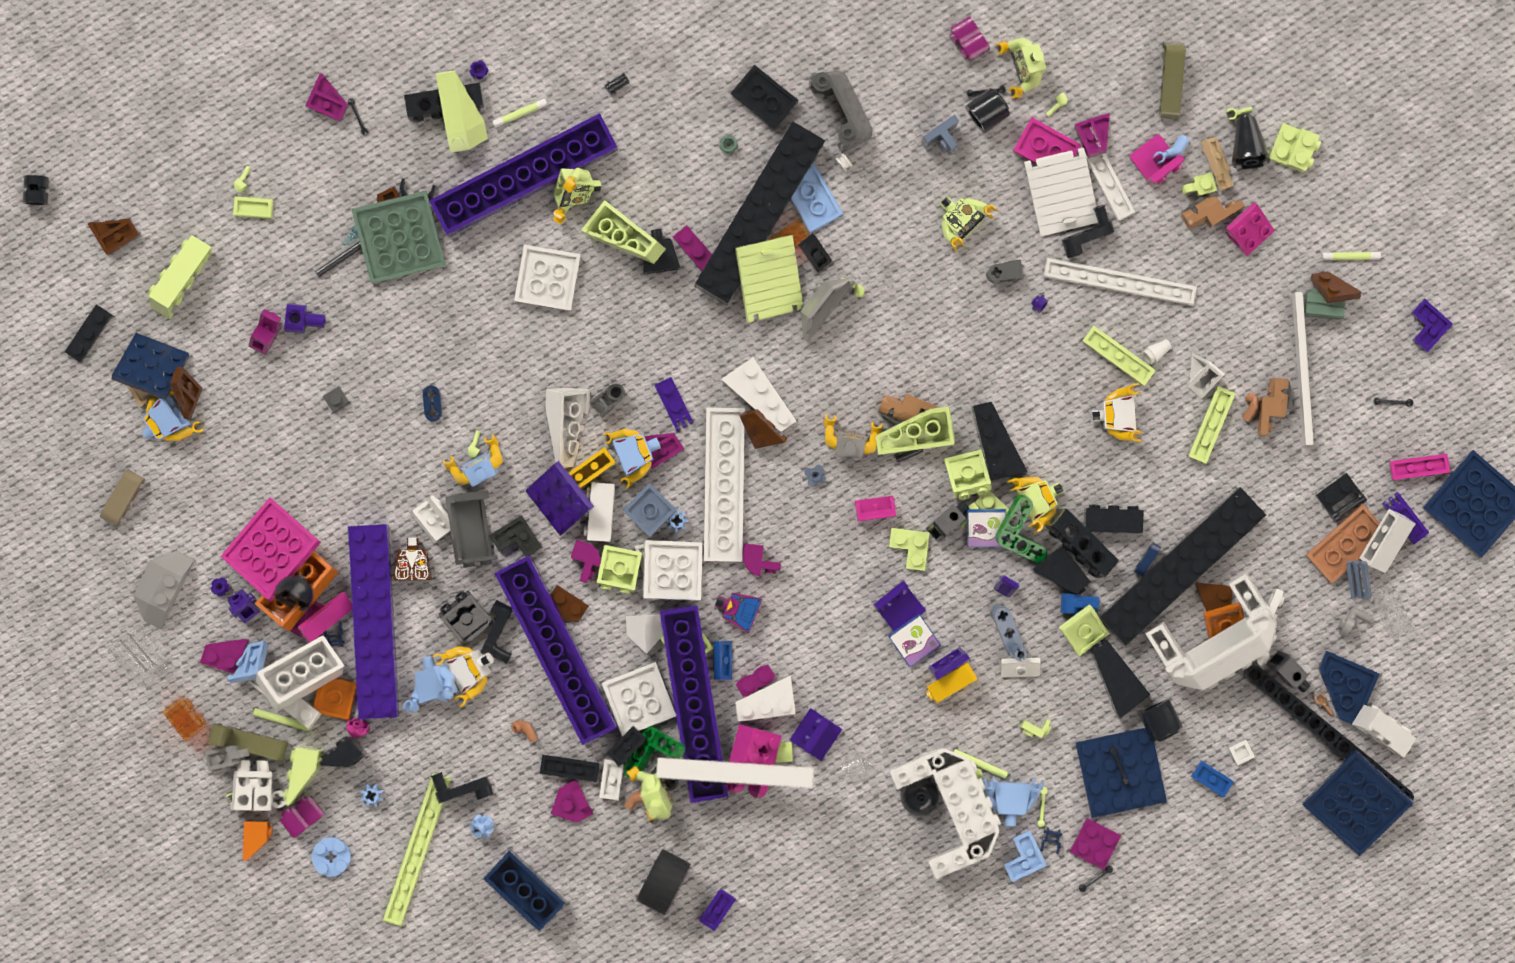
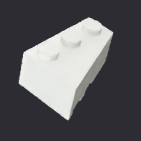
M789 675L736 701L738 722L796 714L791 676Z
M1364 705L1352 723L1353 726L1393 754L1403 758L1416 740L1411 735V730L1404 726L1401 727L1394 718L1386 715L1374 705L1371 707Z

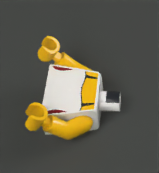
M1133 383L1130 386L1116 389L1106 396L1105 401L1102 402V410L1091 411L1092 422L1103 421V430H1107L1109 435L1120 441L1142 443L1143 440L1137 439V435L1140 433L1144 434V432L1136 430L1134 395L1141 394V391L1135 392L1134 387L1140 384Z
M460 646L444 651V654L435 653L432 656H441V661L435 663L436 665L442 664L443 660L447 659L445 664L455 676L454 681L461 694L465 693L464 696L458 695L455 697L454 701L459 698L464 699L463 704L458 707H464L468 699H473L484 690L488 681L487 676L491 674L488 665L494 662L490 653L482 656L479 650L473 651L471 648Z

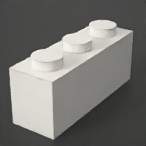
M591 482V487L587 488V498H590L591 503L594 505L585 514V517H589L588 525L584 527V536H587L588 541L611 542L615 484Z
M1388 509L1361 554L1360 559L1367 561L1369 566L1386 573L1415 523L1406 516Z

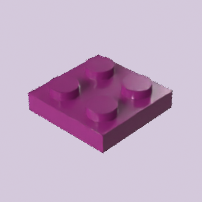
M1086 817L1069 852L1104 870L1121 835Z

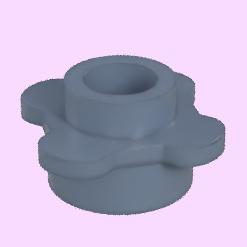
M821 465L805 469L804 473L808 477L807 483L809 486L826 481Z

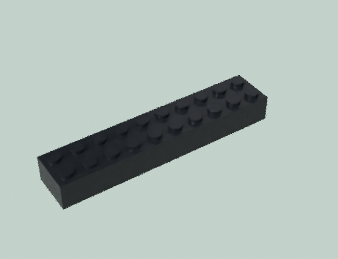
M792 121L696 280L695 288L725 306L729 304L741 284L735 248L764 242L768 239L823 147L824 139Z
M1241 487L1236 488L1098 617L1123 646L1128 645L1267 515Z

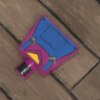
M732 592L730 599L718 596L715 607L725 610L722 618L750 633L762 599Z

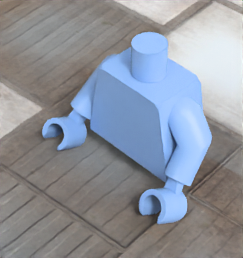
M432 656L422 658L424 670L415 673V688L410 698L411 700H407L403 705L405 711H418L419 705L417 703L421 704L436 699L446 702L447 699L453 697L454 693L458 692L454 682L455 676L446 664L436 666Z
M992 776L993 780L991 782H987L986 777H984L985 797L989 796L993 810L998 814H1005L1006 826H1016L1017 815H1025L1026 812L1030 811L1036 803L1040 791L1043 789V780H1041L1040 784H1035V778L1032 779L1031 787L1030 783L995 782L994 776Z

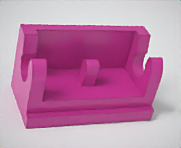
M893 496L855 500L857 522L896 517Z

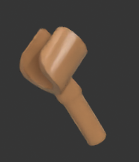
M1318 690L1321 696L1316 699L1312 695L1313 700L1318 705H1322L1329 716H1332L1334 713L1327 705L1326 696L1322 691Z

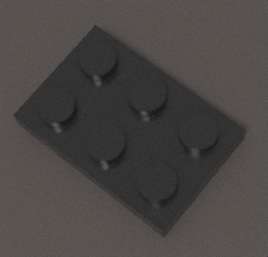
M755 64L730 93L733 98L774 131L799 101Z

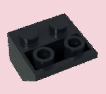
M346 736L335 744L337 747L334 750H328L321 756L322 760L319 764L321 766L349 768L357 764L368 753L354 737Z

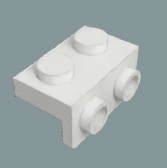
M433 495L411 512V515L434 543L450 532L448 513L443 509L440 500L435 499Z

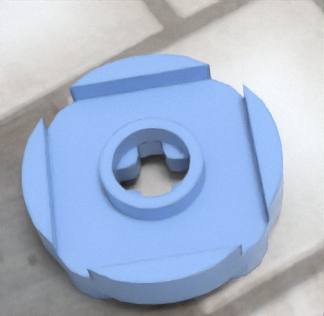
M335 837L321 840L315 845L312 852L314 867L318 873L325 876L341 874L347 869L351 861L349 847ZM330 851L337 856L333 862L326 859Z

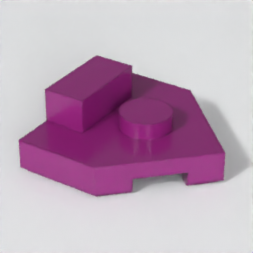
M577 779L559 788L550 814L575 823L594 814Z

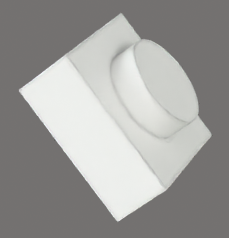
M1246 739L1228 747L1236 765H1240L1255 757Z

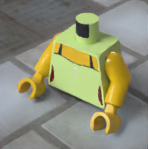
M1025 476L1008 480V483L1012 482L1014 485L1010 491L1015 490L1017 496L1026 495L1033 502L1032 510L1028 515L1031 522L1028 527L1034 526L1036 531L1033 534L1038 533L1055 514V506L1058 504L1055 497L1064 493L1062 486L1058 482L1049 487L1047 481H1042L1039 477ZM1021 502L1022 506L1027 505L1026 502Z

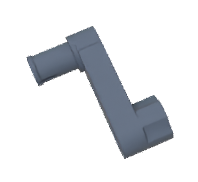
M995 604L990 614L994 619L1004 648L1011 657L1022 661L1021 658L1024 660L1027 653L1022 646L1023 643L1012 614L1005 606ZM1000 611H1003L1002 617L1000 618ZM1007 628H1009L1010 630L1013 629V631L1010 633L1011 636L1009 637L1007 635L1004 636V634L1007 632Z

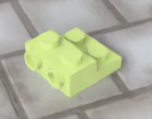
M1282 123L1270 153V160L1304 173L1307 169L1310 170L1313 165L1314 159L1311 157L1313 152H1317L1320 147L1321 141L1318 140L1320 135Z
M982 450L944 458L954 499L965 500L971 494L977 493V495L981 496L987 494L988 490H991V481Z
M604 545L597 584L601 585L600 588L605 590H611L612 587L620 588L619 592L625 594L635 591L642 552Z

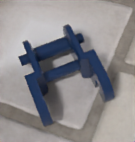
M339 622L340 633L328 635L327 630L324 632V637H327L331 647L335 645L343 647L345 641H342L341 635L344 634L342 622ZM339 637V641L331 642L330 638Z
M1049 827L1044 830L1046 834L1045 839L1041 841V852H1043L1045 842L1048 841L1057 844L1056 854L1059 855L1061 847L1059 838L1062 836L1060 829L1058 832L1049 830ZM1048 834L1057 836L1056 840L1048 839Z

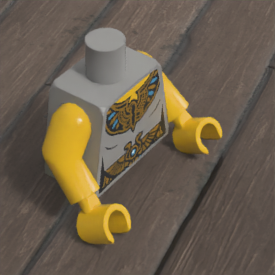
M826 414L823 422L824 427H826L825 444L835 454L863 458L866 454L874 453L877 447L876 435L882 433V423L880 427H875V422L871 423V435L834 429L836 416L834 415L833 420H830Z

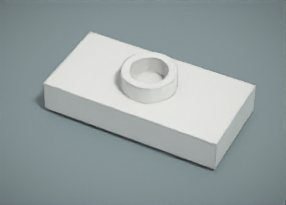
M1016 658L1001 659V677L1040 676V658H1025L1024 660L1021 658L1022 661H1018Z

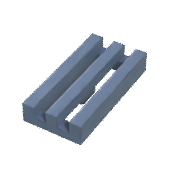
M1348 561L1346 566L1351 598L1358 597L1362 599L1366 597V599H1370L1372 594L1367 561ZM1359 566H1361V570H1362V577H1363V584H1364V591H1365V592H1363V590H1362V583H1361V582H1362V578H1361V575H1360Z

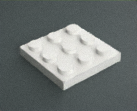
M524 245L514 301L571 311L581 254Z
M645 540L643 599L700 601L702 543Z
M656 662L602 683L622 736L633 725L638 730H642L676 716Z

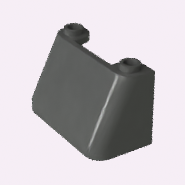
M841 71L820 72L809 78V87L812 93H821L825 98L833 94L835 95L848 122L838 130L840 140L838 147L841 153L868 141L872 137L873 130L846 74Z

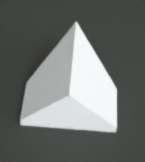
M1192 353L1190 384L1187 387L1200 398H1203L1224 376V373L1210 361Z
M660 614L626 616L627 636L647 654L663 636Z

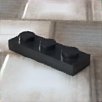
M96 304L66 348L65 353L82 363L113 315Z
M542 754L539 774L597 782L600 763Z

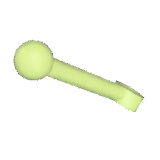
M1043 787L1040 791V820L1037 823L1039 827L1045 826L1043 818L1045 794L1048 792L1046 787Z

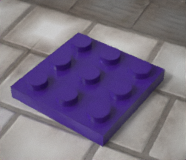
M559 461L554 463L525 490L560 536L594 507Z

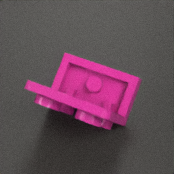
M1159 134L1155 135L1130 155L1131 161L1150 186H1153L1155 183L1160 185L1167 179L1166 175L1171 171L1173 174L1182 168L1181 164L1184 162V158L1178 155L1171 159L1167 158L1160 165H1157L1162 160V156L1156 155L1153 158L1156 152L1164 153L1165 150L1170 149Z

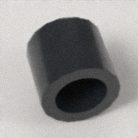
M989 88L965 106L969 116L983 133H987L1010 116L1006 101L1000 93L992 88Z
M1170 699L1158 702L1138 713L1152 742H1160L1170 738L1183 727Z

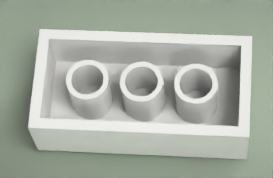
M321 636L257 672L256 683L275 711L278 712L341 676L344 665L325 637Z

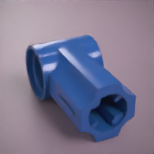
M1061 594L1060 613L1077 614L1089 604L1098 613L1099 597Z

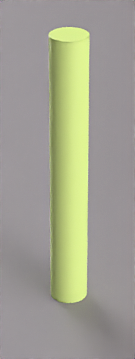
M257 708L254 709L253 716L309 731L298 720Z
M957 749L954 750V753L974 761L976 767L1006 779L1007 771Z

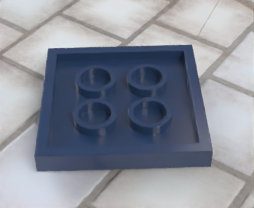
M135 333L112 373L111 379L166 400L172 389L170 383L176 367L185 366L189 353Z

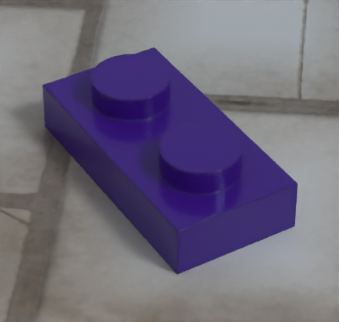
M720 888L699 921L715 931L736 901V898Z

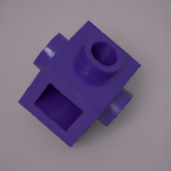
M241 589L227 600L231 606L229 608L231 614L235 618L239 617L245 624L260 613L255 604L257 599L251 592L247 594Z

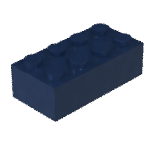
M512 849L483 878L486 883L539 932L567 902Z

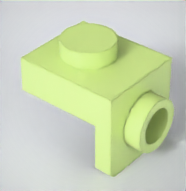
M1045 719L1041 729L1025 720L1020 725L1023 728L1022 732L1030 737L1036 735L1040 738L1043 735L1047 736L1052 726L1049 725L1051 721Z

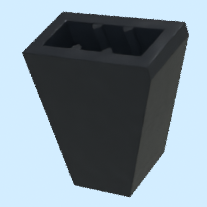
M1062 546L1031 569L1033 573L1073 594L1078 592L1082 594L1089 588L1088 584L1091 582Z

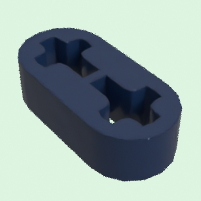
M427 386L423 390L424 414L427 420L436 422L442 417L441 394L437 387ZM430 389L437 392V395L433 397L434 402H431L430 397L426 396ZM431 405H434L435 411L439 412V414L435 415L434 419H432L431 415H428V412H431Z
M1152 542L1133 572L1142 577L1159 553L1161 546Z

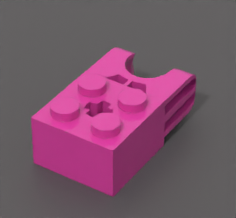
M739 724L729 762L774 765L782 735ZM726 782V787L730 792L739 793L743 791L746 783ZM749 784L748 791L755 798H763L767 793L769 785Z

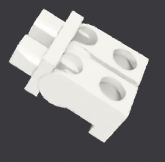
M240 760L241 763H238L237 771L233 772V795L230 810L271 811L272 772H269L268 761H256V771H250V761Z

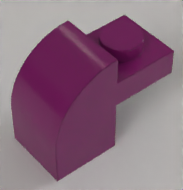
M263 309L258 326L250 336L248 347L266 355L281 329V317L277 316L274 312Z
M576 539L570 558L585 562L579 581L588 583V580H593L595 569H592L593 565L600 567L601 555L593 545Z
M744 543L743 561L749 572L761 576V569H765V573L776 574V570L780 571V562L762 561L764 545Z

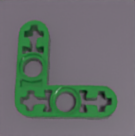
M1022 494L1014 499L995 538L1002 547L1034 562H1041L1046 558V549L1040 543L1019 534L1033 507L1031 499ZM1020 502L1027 503L1026 506L1022 507L1019 504ZM1014 516L1018 517V523L1013 526L1010 525V519ZM1007 535L1012 539V543L1006 539L1002 540L1001 537ZM1025 541V547L1018 550L1016 547L1017 543ZM1030 548H1032L1035 551L1039 550L1041 554H1036L1035 556V554L1032 551H1030Z
M649 726L642 732L647 740L629 757L624 767V775L630 778L626 772L634 767H637L639 771H644L655 749L673 759H680L685 752V747L674 738ZM666 739L664 746L661 747L662 740ZM672 746L676 748L675 751L671 750ZM645 749L644 755L640 757V752Z

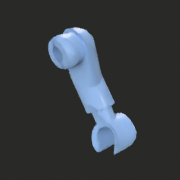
M1180 135L1172 148L1165 150L1164 153L1156 152L1153 158L1156 155L1162 156V160L1157 165H1160L1167 158L1171 159L1181 155L1189 144L1188 137Z

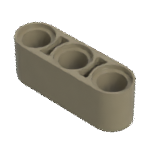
M127 469L104 506L100 518L118 527L121 523V518L125 517L131 506L130 502L134 501L140 491V485L144 484L145 478Z

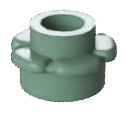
M729 135L721 138L720 150L727 154H733L734 150L738 148V142L735 141V137Z

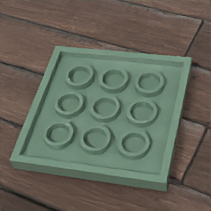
M427 190L351 209L371 284L446 265Z

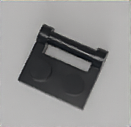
M1347 473L1315 495L1335 523L1340 521L1341 517L1354 507L1367 501L1364 494L1358 489ZM1352 492L1356 496L1339 510L1334 511L1332 508L1334 505Z

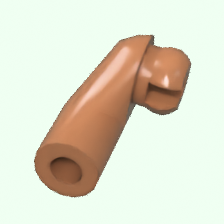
M1251 392L1245 397L1249 407L1242 416L1248 422L1252 420L1258 411L1259 402L1258 396Z
M517 720L511 725L513 732L526 734L529 742L538 739L531 723Z
M641 790L632 793L624 804L626 808L632 811L637 802H643Z

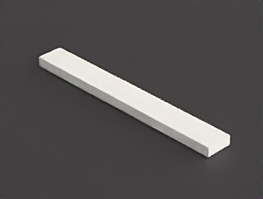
M1052 258L1046 259L1043 277L1190 306L1194 305L1197 290L1196 286Z
M1295 292L1292 294L1302 443L1303 446L1313 445L1304 303L1303 293Z
M658 758V778L813 788L814 768Z

